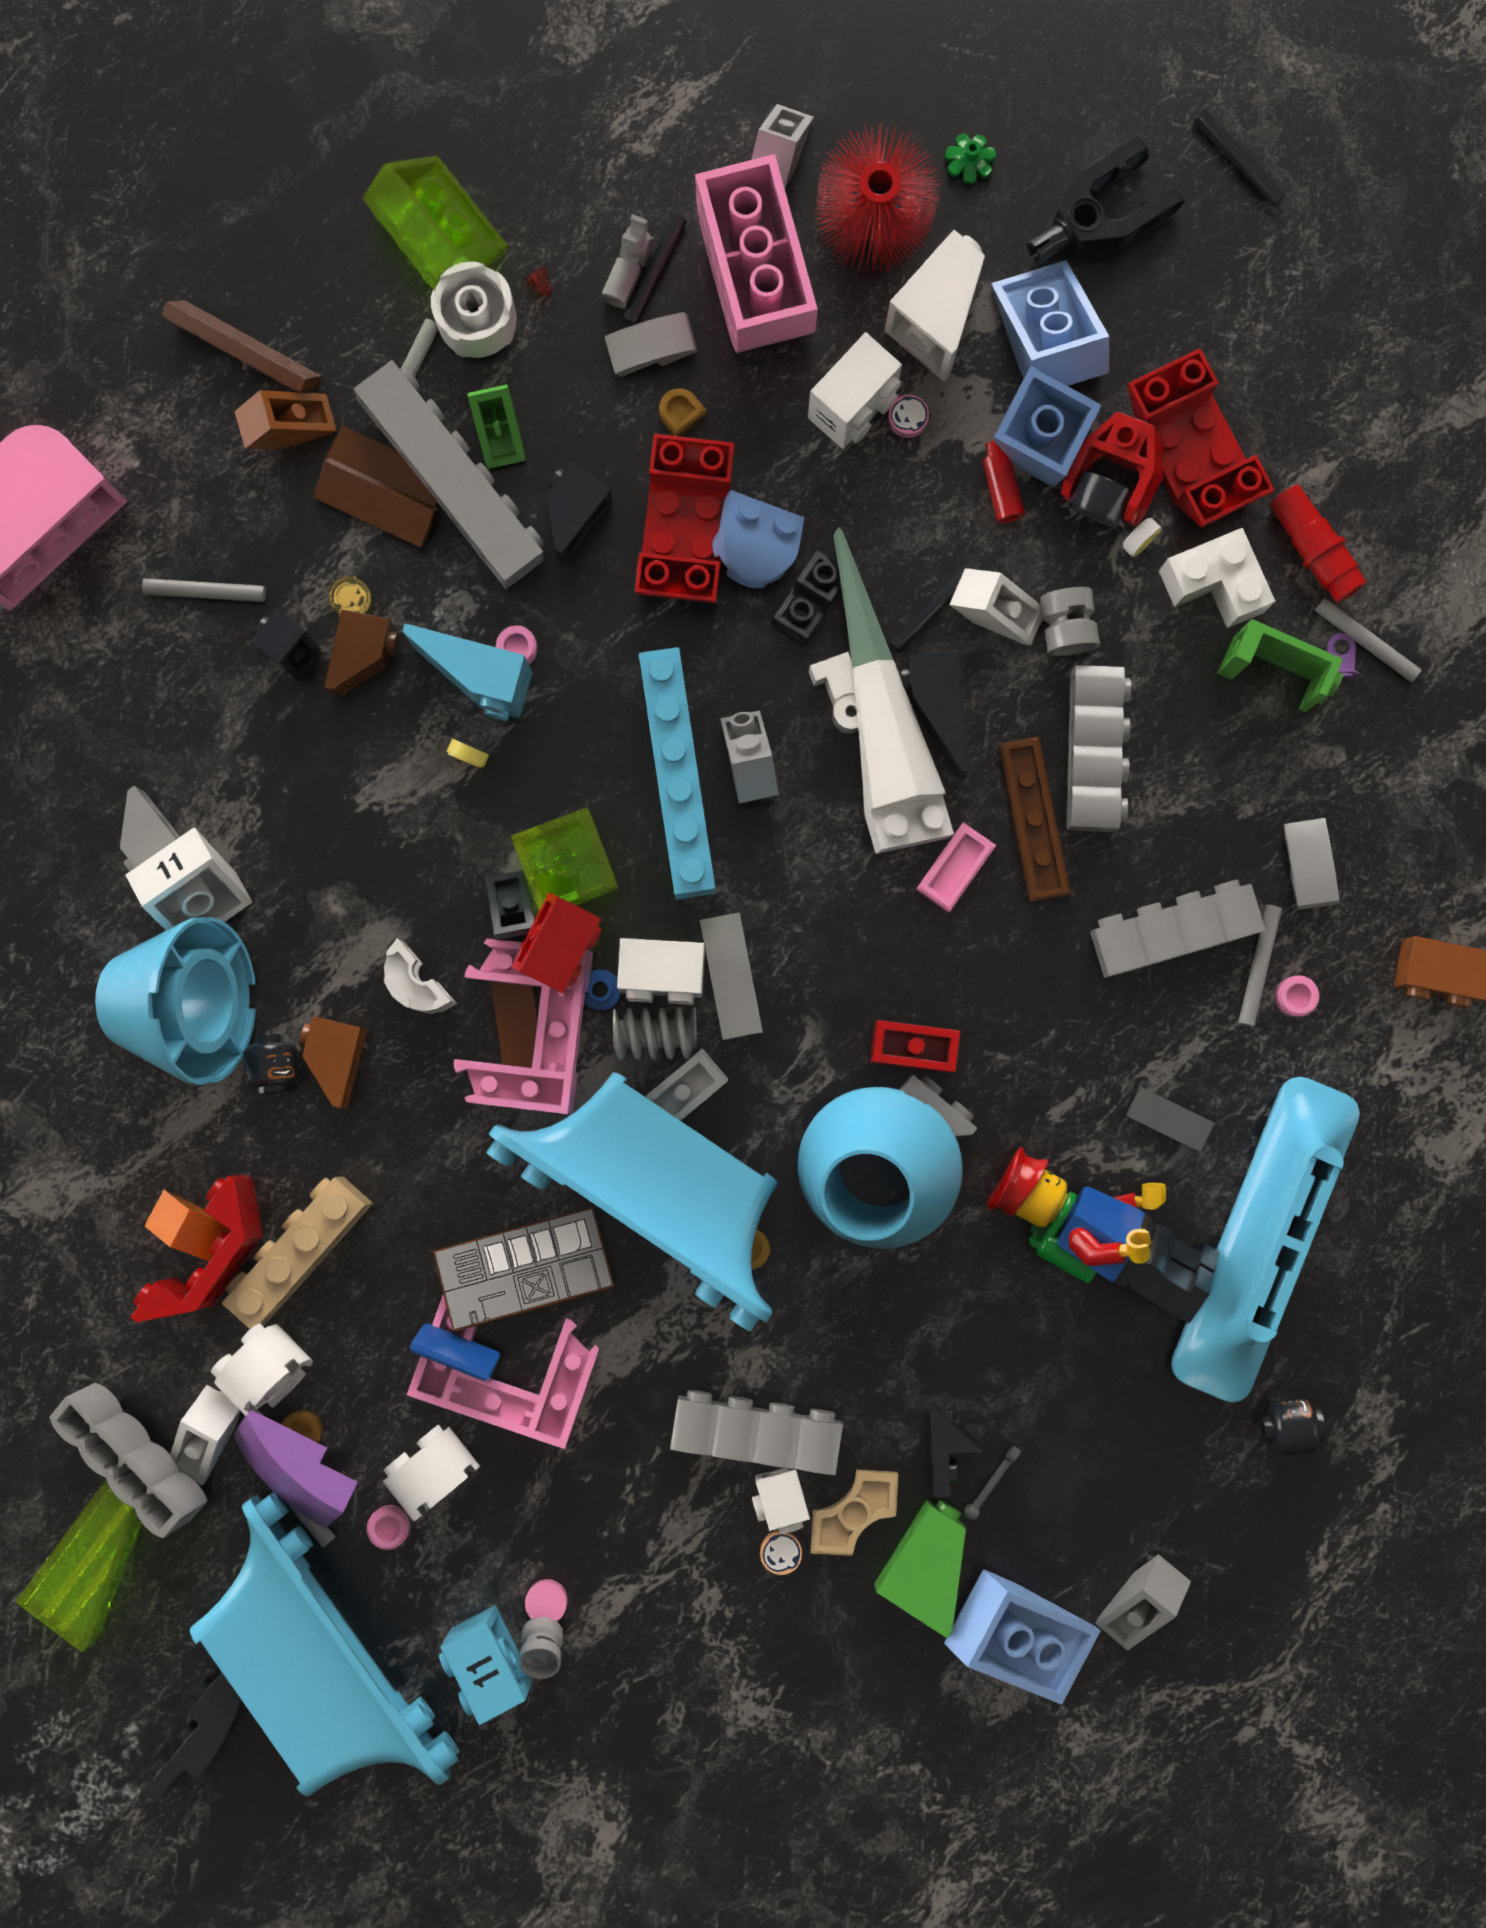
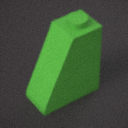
M926 1500L877 1578L874 1586L878 1594L948 1639L953 1631L966 1528L962 1521L958 1520L961 1513L942 1500H939L937 1505Z

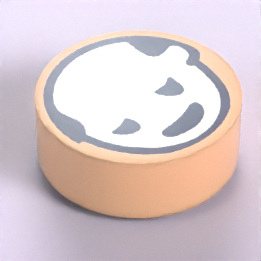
M779 1530L769 1533L762 1541L760 1548L763 1565L767 1570L777 1575H785L794 1571L802 1558V1549L798 1538L791 1532L780 1534Z

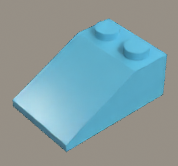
M404 624L403 633L414 650L480 708L485 709L484 714L486 716L502 721H508L509 716L520 718L532 676V671L525 655Z

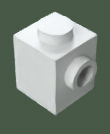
M779 1468L755 1475L759 1495L752 1497L758 1521L766 1520L769 1531L778 1529L780 1534L801 1529L803 1527L802 1521L809 1520L810 1518L797 1470L793 1468Z

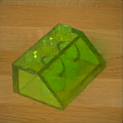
M438 156L385 163L362 198L374 213L375 218L383 224L397 242L399 249L407 255L421 273L423 280L434 290L441 280V275L450 267L463 262H478L487 266L509 247Z

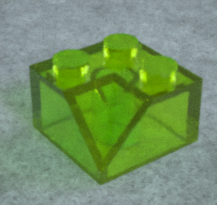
M588 807L511 836L538 911L548 892L574 905H578L619 890Z

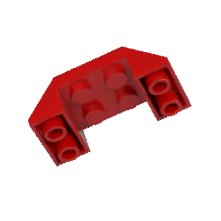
M1201 348L1128 383L1127 387L1134 418L1154 425L1163 438V482L1171 498L1183 512L1200 527H1203L1273 493L1275 489L1257 454L1248 459L1245 458L1212 394L1219 382Z
M654 434L649 470L650 490L642 553L639 552L635 594L716 603L722 560L720 556H714L712 543L713 538L719 531L725 497L731 490L735 443Z
M247 1174L227 1176L225 1180L219 1178L206 1195V1199L210 1202L204 1209V1212L231 1231L229 1234L223 1232L213 1243L209 1253L214 1256L205 1269L202 1267L197 1268L187 1283H184L177 1277L154 1282L153 1285L147 1283L133 1301L137 1308L131 1315V1319L136 1322L197 1311L218 1303L226 1291V1287L235 1278L263 1237L254 1181Z

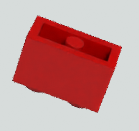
M548 892L511 967L564 993L566 987H572L580 975L582 965L579 962L585 950H590L600 935L601 928L598 927L601 918Z
M877 1020L874 1024L870 1063L954 1073L956 1070L960 1031Z

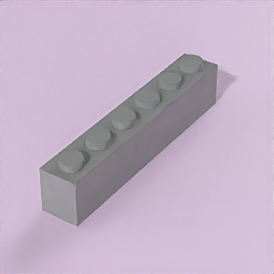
M391 360L353 388L358 403L436 499L440 507L503 587L508 589L544 561L541 549L545 546L543 540L532 526L525 529L516 516L520 512L513 501L506 494L500 497L491 485L495 483V480L481 462L475 466L466 454L470 449L457 431L450 434L442 424L445 417L432 399H429L427 402L423 400L416 391L420 388V385L413 374L406 367L400 370L394 361Z

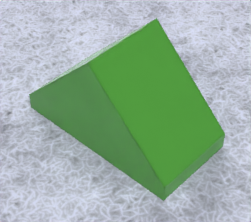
M508 385L467 393L486 468L491 469L526 461Z

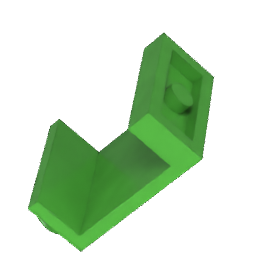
M1251 619L1233 637L1217 673L1233 680L1251 663L1253 656L1266 660L1311 680L1299 706V710L1307 712L1316 704L1321 705L1327 695L1332 697L1335 694L1343 677V674L1338 672L1343 659Z

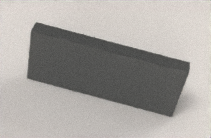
M1143 1087L1138 1088L1126 1114V1117L1197 1152L1202 1151L1214 1125V1122Z

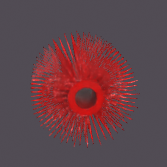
M881 123L880 149L878 135L875 151L873 130V146L872 139L870 146L867 135L870 153L865 139L869 159L864 143L860 149L856 138L853 137L861 152L860 156L855 145L853 148L858 157L849 146L848 148L851 153L837 140L850 160L836 147L844 157L843 160L845 162L840 158L836 159L841 161L843 164L841 166L846 170L842 169L839 165L837 167L841 170L834 166L832 168L835 171L828 167L823 168L830 171L831 173L829 174L834 177L828 175L829 179H822L826 182L819 183L823 185L818 186L825 188L818 190L823 191L820 192L822 194H819L823 196L817 197H830L832 199L817 200L821 202L816 203L825 204L816 205L827 208H815L823 209L822 211L831 210L828 212L819 211L820 213L827 214L819 215L822 217L818 218L826 220L818 224L832 221L824 226L825 228H832L823 233L836 229L833 232L836 233L844 228L832 238L835 239L842 234L839 239L832 243L834 245L841 239V242L834 249L840 244L841 246L834 254L842 247L844 248L849 241L850 243L845 250L851 243H854V249L856 248L859 251L864 240L859 269L868 237L870 236L867 266L873 241V274L875 252L878 257L879 251L881 264L883 251L886 262L884 254L885 248L887 255L885 241L889 255L892 249L894 251V245L899 254L900 251L895 243L899 245L900 249L903 250L896 235L904 245L903 239L914 249L908 241L910 240L908 237L914 242L917 241L916 239L920 241V238L913 230L921 235L923 232L918 229L925 233L929 231L924 229L927 227L922 226L920 223L926 225V222L933 221L928 218L933 217L931 215H935L930 212L936 211L934 210L936 208L922 204L935 206L932 204L936 203L921 201L937 202L930 201L938 200L935 199L938 197H928L935 195V193H926L934 189V187L927 186L941 185L932 183L922 184L924 182H931L927 180L932 179V177L923 178L932 173L931 171H935H926L930 167L917 171L924 166L922 165L911 171L926 158L911 165L913 162L908 159L901 167L903 162L915 150L912 149L903 160L907 152L899 158L900 150L898 151L895 148L891 159H889L895 130L886 161L884 162L887 132L881 157ZM927 173L925 175L915 178L919 174ZM900 204L903 208H897L896 205ZM908 230H910L916 236V239L912 238ZM894 251L895 256H896V258H897V261H898V260L900 261V259L898 258L896 252Z

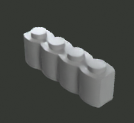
M1075 665L1071 671L1066 807L1067 830L1116 832L1120 829L1121 822L1126 823L1128 799L1122 798L1121 784L1128 781L1129 759L1123 758L1122 744L1129 741L1130 719L1124 718L1123 704L1130 701L1131 679L1125 678L1124 667Z
M1237 879L1214 886L1216 891L1214 895L1201 898L1200 892L1195 891L1176 897V906L1162 909L1161 903L1158 902L1138 908V917L1123 921L1122 914H1116L1098 920L1100 928L1094 929L1090 933L1104 978L1266 931L1252 884L1240 886Z
M93 1383L66 1396L50 1415L51 1423L56 1432L66 1442L78 1447L85 1463L94 1472L106 1477L114 1494L122 1502L135 1508L142 1524L154 1535L165 1538L190 1522L207 1503L206 1496L197 1482L188 1475L179 1472L172 1456L163 1447L150 1441L149 1435L142 1424L133 1416L124 1413L116 1397L104 1386Z
M688 1390L687 1396H678L671 1450L836 1475L843 1423L842 1421L835 1420L834 1412L811 1409L810 1415H800L793 1413L794 1406L782 1403H770L769 1409L752 1407V1399L729 1396L728 1403L712 1400V1393L699 1390Z

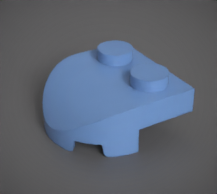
M730 490L724 500L719 531L713 538L714 556H720L728 568L727 576L735 582L751 588H764L768 583L780 580L796 559L804 517Z

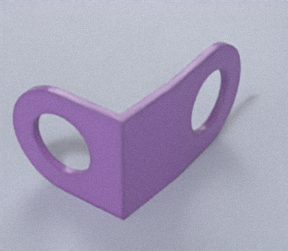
M1345 633L1333 635L1328 641L1327 652L1343 659L1338 672L1343 674L1342 678L1355 679L1360 674L1358 671H1355V641ZM1343 639L1349 644V651L1346 654L1340 655L1335 652L1334 643L1337 640Z

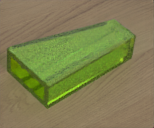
M107 1479L16 1600L17 1604L82 1653L92 1646L101 1634L142 1524L135 1508L125 1504L114 1494Z

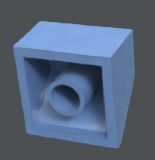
M1030 366L993 440L1019 469L1055 487L1067 475L1102 405Z

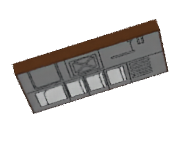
M593 1207L433 1251L454 1333L615 1288Z

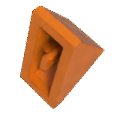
M167 1189L163 1190L145 1224L147 1229L169 1247L210 1261L214 1256L209 1251L216 1239L223 1232L229 1234L231 1231L205 1213L203 1208Z

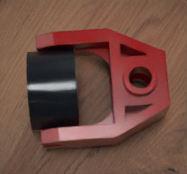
M1116 412L1083 441L1064 479L1060 494L1065 496L1064 499L1069 500L1068 505L1073 510L1093 521L1118 530H1123L1126 522L1131 526L1137 527L1144 518L1160 482L1162 483L1164 479V473L1162 472L1163 438L1154 425ZM1102 459L1138 473L1140 479L1134 492L1110 479L1091 473L1095 462Z

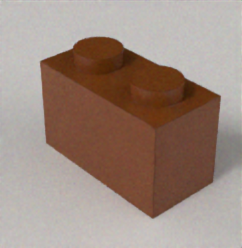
M1418 936L1402 939L1394 987L1407 989L1406 996L1411 998L1431 1000L1432 995L1446 997L1447 1005L1471 1008L1472 1003L1486 1001V950Z

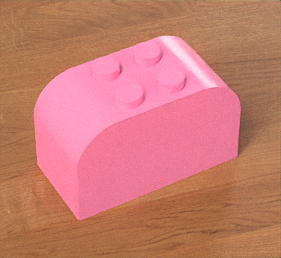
M775 154L695 174L696 203L701 231L735 352L739 353L815 333L818 309Z
M30 425L19 428L0 442V604L10 611L127 503L125 498L65 436L47 426Z

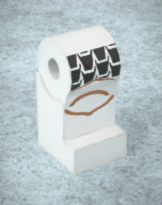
M846 652L810 665L809 675L814 687L825 683L834 707L832 720L835 727L841 732L848 734L859 731L852 661L849 653Z

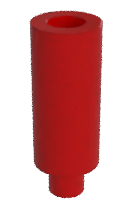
M990 441L985 444L987 457L982 460L997 523L1013 522L1026 515L1013 463L994 441Z

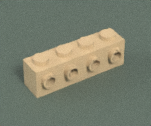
M334 1177L331 1181L328 1178L323 1179L309 1195L313 1201L304 1212L297 1209L283 1223L282 1228L286 1232L278 1241L274 1243L272 1240H269L256 1253L253 1259L258 1263L248 1274H245L243 1271L240 1272L226 1287L225 1290L229 1295L222 1304L249 1329L259 1323L264 1327L373 1205L345 1177Z

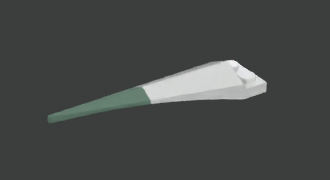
M838 528L834 534V542L854 678L862 766L864 814L875 853L948 839L954 835L943 798L946 792L903 687L844 533Z

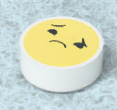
M1147 518L1126 538L1123 548L1132 557L1137 556L1155 539L1162 528L1152 518Z

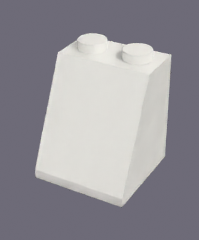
M955 230L948 235L891 299L885 325V332L944 382L950 376L985 257L981 247L974 239L969 236L962 237Z

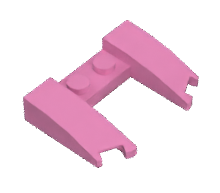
M486 939L484 943L493 950L480 970L469 965L465 971V978L542 987L532 1068L454 1059L456 1073L467 1070L475 1093L465 1097V1100L468 1103L573 1114L578 1081L576 1064L585 992L588 993L593 952L588 949L585 950L579 962L582 965V969L577 981L572 987L567 986L564 993H561L511 967L523 942Z
M444 1295L442 1296L432 1325L473 1341L477 1326L454 1333ZM566 1319L539 1395L493 1379L486 1383L424 1357L419 1359L407 1395L566 1449L599 1348L595 1345L588 1351L572 1334L577 1325L572 1320Z

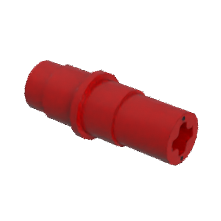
M1299 484L1288 488L1270 502L1268 506L1289 534L1292 544L1303 558V567L1305 570L1310 569L1324 590H1328L1337 604L1347 600L1366 586L1368 582L1359 571L1358 564L1344 546L1347 541L1343 536H1337L1326 518L1320 515Z

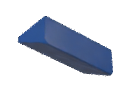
M424 1324L409 1347L411 1352L486 1383L491 1381L500 1359L498 1351L431 1324Z

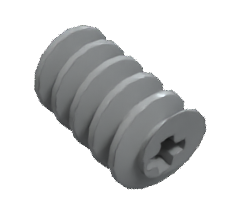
M676 1007L672 1019H668L664 1008H659L656 1019L651 1018L648 1008H643L639 1020L635 1019L631 1008H627L623 1020H619L614 1008L613 1045L618 1059L624 1060L628 1048H631L636 1060L641 1059L645 1048L648 1049L651 1059H657L661 1048H664L668 1059H673L677 1047H680L684 1059H690L693 1048L697 1047L696 1007L692 1008L688 1019L684 1018L681 1007Z

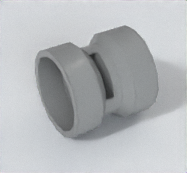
M546 1617L529 1620L522 1629V1647L519 1652L518 1661L519 1668L525 1675L531 1678L546 1679L552 1677L559 1671L562 1656L560 1649L563 1644V1628L555 1620Z

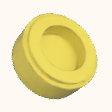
M453 738L447 749L448 755L478 768L485 767L489 754Z

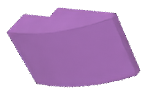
M250 1410L233 1435L243 1455L259 1477L283 1501L306 1518L327 1528L344 1512L358 1482L320 1463L327 1447Z

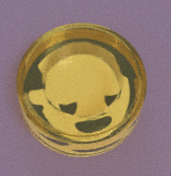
M344 576L337 579L331 585L329 602L339 615L342 609L364 614L370 606L371 594L362 580L354 576Z

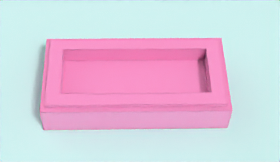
M962 823L916 890L949 913L996 845L965 823Z

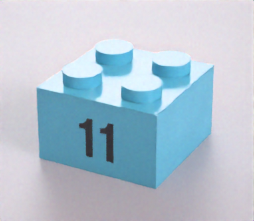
M496 1605L450 1629L440 1647L442 1653L439 1654V1659L448 1677L455 1676L462 1690L458 1693L459 1700L468 1716L474 1714L478 1724L481 1725L526 1700L533 1678L525 1675L519 1668V1650Z

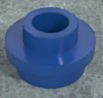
M606 970L592 971L588 993L585 992L584 1003L597 1011L608 1010L616 1005L621 996L620 991L617 989V977ZM605 983L608 986V993L601 998L594 996L593 987L595 984Z

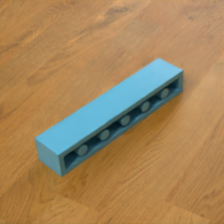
M679 647L639 653L675 898L678 900L716 894Z

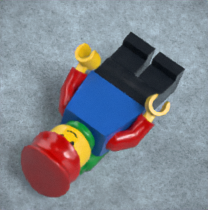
M1020 1147L1010 1161L1001 1180L991 1193L986 1203L987 1209L999 1208L1009 1217L1016 1214L1032 1223L1030 1231L1033 1233L1029 1238V1243L1037 1248L1036 1253L1042 1259L1087 1284L1091 1282L1096 1272L1124 1288L1129 1283L1136 1293L1190 1324L1210 1295L1220 1251L1207 1244H1204L1200 1251L1175 1238L1172 1231L1167 1227L1154 1225L1156 1219L1140 1210V1207L1150 1210L1157 1209L1165 1203V1184L1145 1183L1142 1184V1196H1136L1135 1193L1118 1197H1111L1093 1188L1084 1187L1076 1198L1077 1194L1073 1192L1066 1193L1067 1184L1063 1179L1045 1170L1048 1165V1159L1029 1157L1026 1155L1024 1148Z

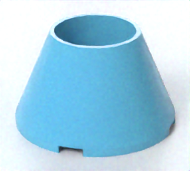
M196 917L188 919L116 956L103 969L96 989V1013L104 1034L115 1044L188 1084L203 1085L223 1080L237 1067L243 1058V1051L249 1045L254 1028L256 1009L249 1008V984L256 983L246 947L238 934L225 922L216 918Z
M861 1088L835 1098L825 1105L813 1118L805 1131L799 1148V1183L810 1209L823 1225L833 1233L849 1242L865 1247L897 1248L925 1238L936 1230L948 1217L956 1203L962 1183V1156L957 1139L949 1124L931 1105H926L918 1099L905 1094V1091L894 1088ZM858 1154L881 1156L891 1161L903 1173L909 1186L910 1196L892 1206L879 1207L866 1204L854 1197L846 1188L841 1178L839 1163L850 1156Z

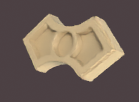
M856 1469L853 1485L840 1501L829 1507L813 1509L811 1553L852 1556L856 1540L868 1525L882 1518L896 1516L898 1472Z

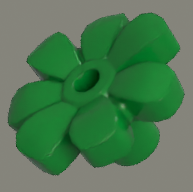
M966 133L958 135L955 142L957 147L948 146L945 153V160L950 162L947 169L952 177H958L963 173V183L965 185H974L977 174L982 179H987L992 172L989 163L995 161V149L992 147L984 148L986 138L982 135L977 134L973 140H970Z

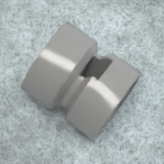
M1064 588L1046 593L1040 597L1043 621L1050 624V627L1045 630L1047 653L1049 655H1074L1094 650L1100 646L1097 623L1090 620V616L1095 612L1091 588Z

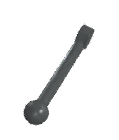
M1013 1445L1009 1449L1003 1462L973 1504H969L964 1508L963 1514L966 1519L973 1521L979 1517V1508L1009 1466L1018 1458L1021 1450Z

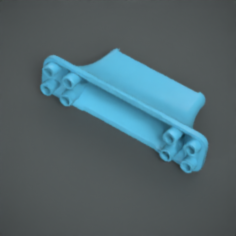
M612 1072L603 1086L581 1108L550 1127L536 1131H518L502 1125H495L489 1135L495 1140L486 1153L505 1166H508V1164L512 1166L516 1158L520 1156L529 1162L521 1177L540 1190L546 1189L550 1181L554 1179L561 1185L566 1184L690 1268V1272L702 1280L695 1293L701 1300L714 1308L717 1307L724 1295L734 1301L736 1305L730 1313V1319L747 1331L751 1332L759 1319L768 1322L772 1316V1308L757 1291L751 1268L755 1232L768 1199L778 1184L768 1173H765L764 1176L760 1175L625 1084L628 1079L615 1072Z
M1305 1077L1291 1078L1280 1088L1216 1250L1220 1251L1210 1295L1190 1324L1186 1322L1172 1358L1173 1373L1182 1383L1232 1403L1243 1400L1252 1390L1271 1339L1278 1333L1276 1331L1340 1170L1343 1169V1158L1359 1120L1360 1112L1358 1105L1347 1094ZM1315 1163H1319L1315 1175H1311ZM1294 1216H1297L1291 1235L1288 1236L1287 1233ZM1282 1246H1284V1253L1282 1255L1279 1265L1276 1266V1260L1278 1258ZM1258 1306L1262 1308L1256 1323L1252 1322Z
M272 1492L263 1500L258 1495H254L242 1505L250 1529V1545L247 1558L239 1575L221 1600L204 1617L191 1626L190 1633L195 1644L201 1641L300 1782L296 1788L304 1796H310L324 1785L349 1772L366 1766L389 1762L404 1763L416 1767L437 1785L443 1784L450 1777V1766L458 1761L456 1754L459 1753L457 1745L446 1731L434 1740L432 1739L427 1730L433 1726L432 1719L435 1718V1715L427 1702L420 1696L410 1705L407 1704L400 1692L395 1691L335 1607L309 1570L310 1565L303 1557V1554L313 1546L311 1539L300 1525L286 1533L278 1521L289 1512L285 1502L275 1492Z

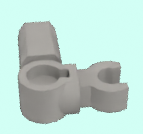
M634 214L630 218V227L622 236L621 258L617 257L602 292L604 301L622 309H626L641 275L640 266L644 267L654 246V238L647 232L648 220Z

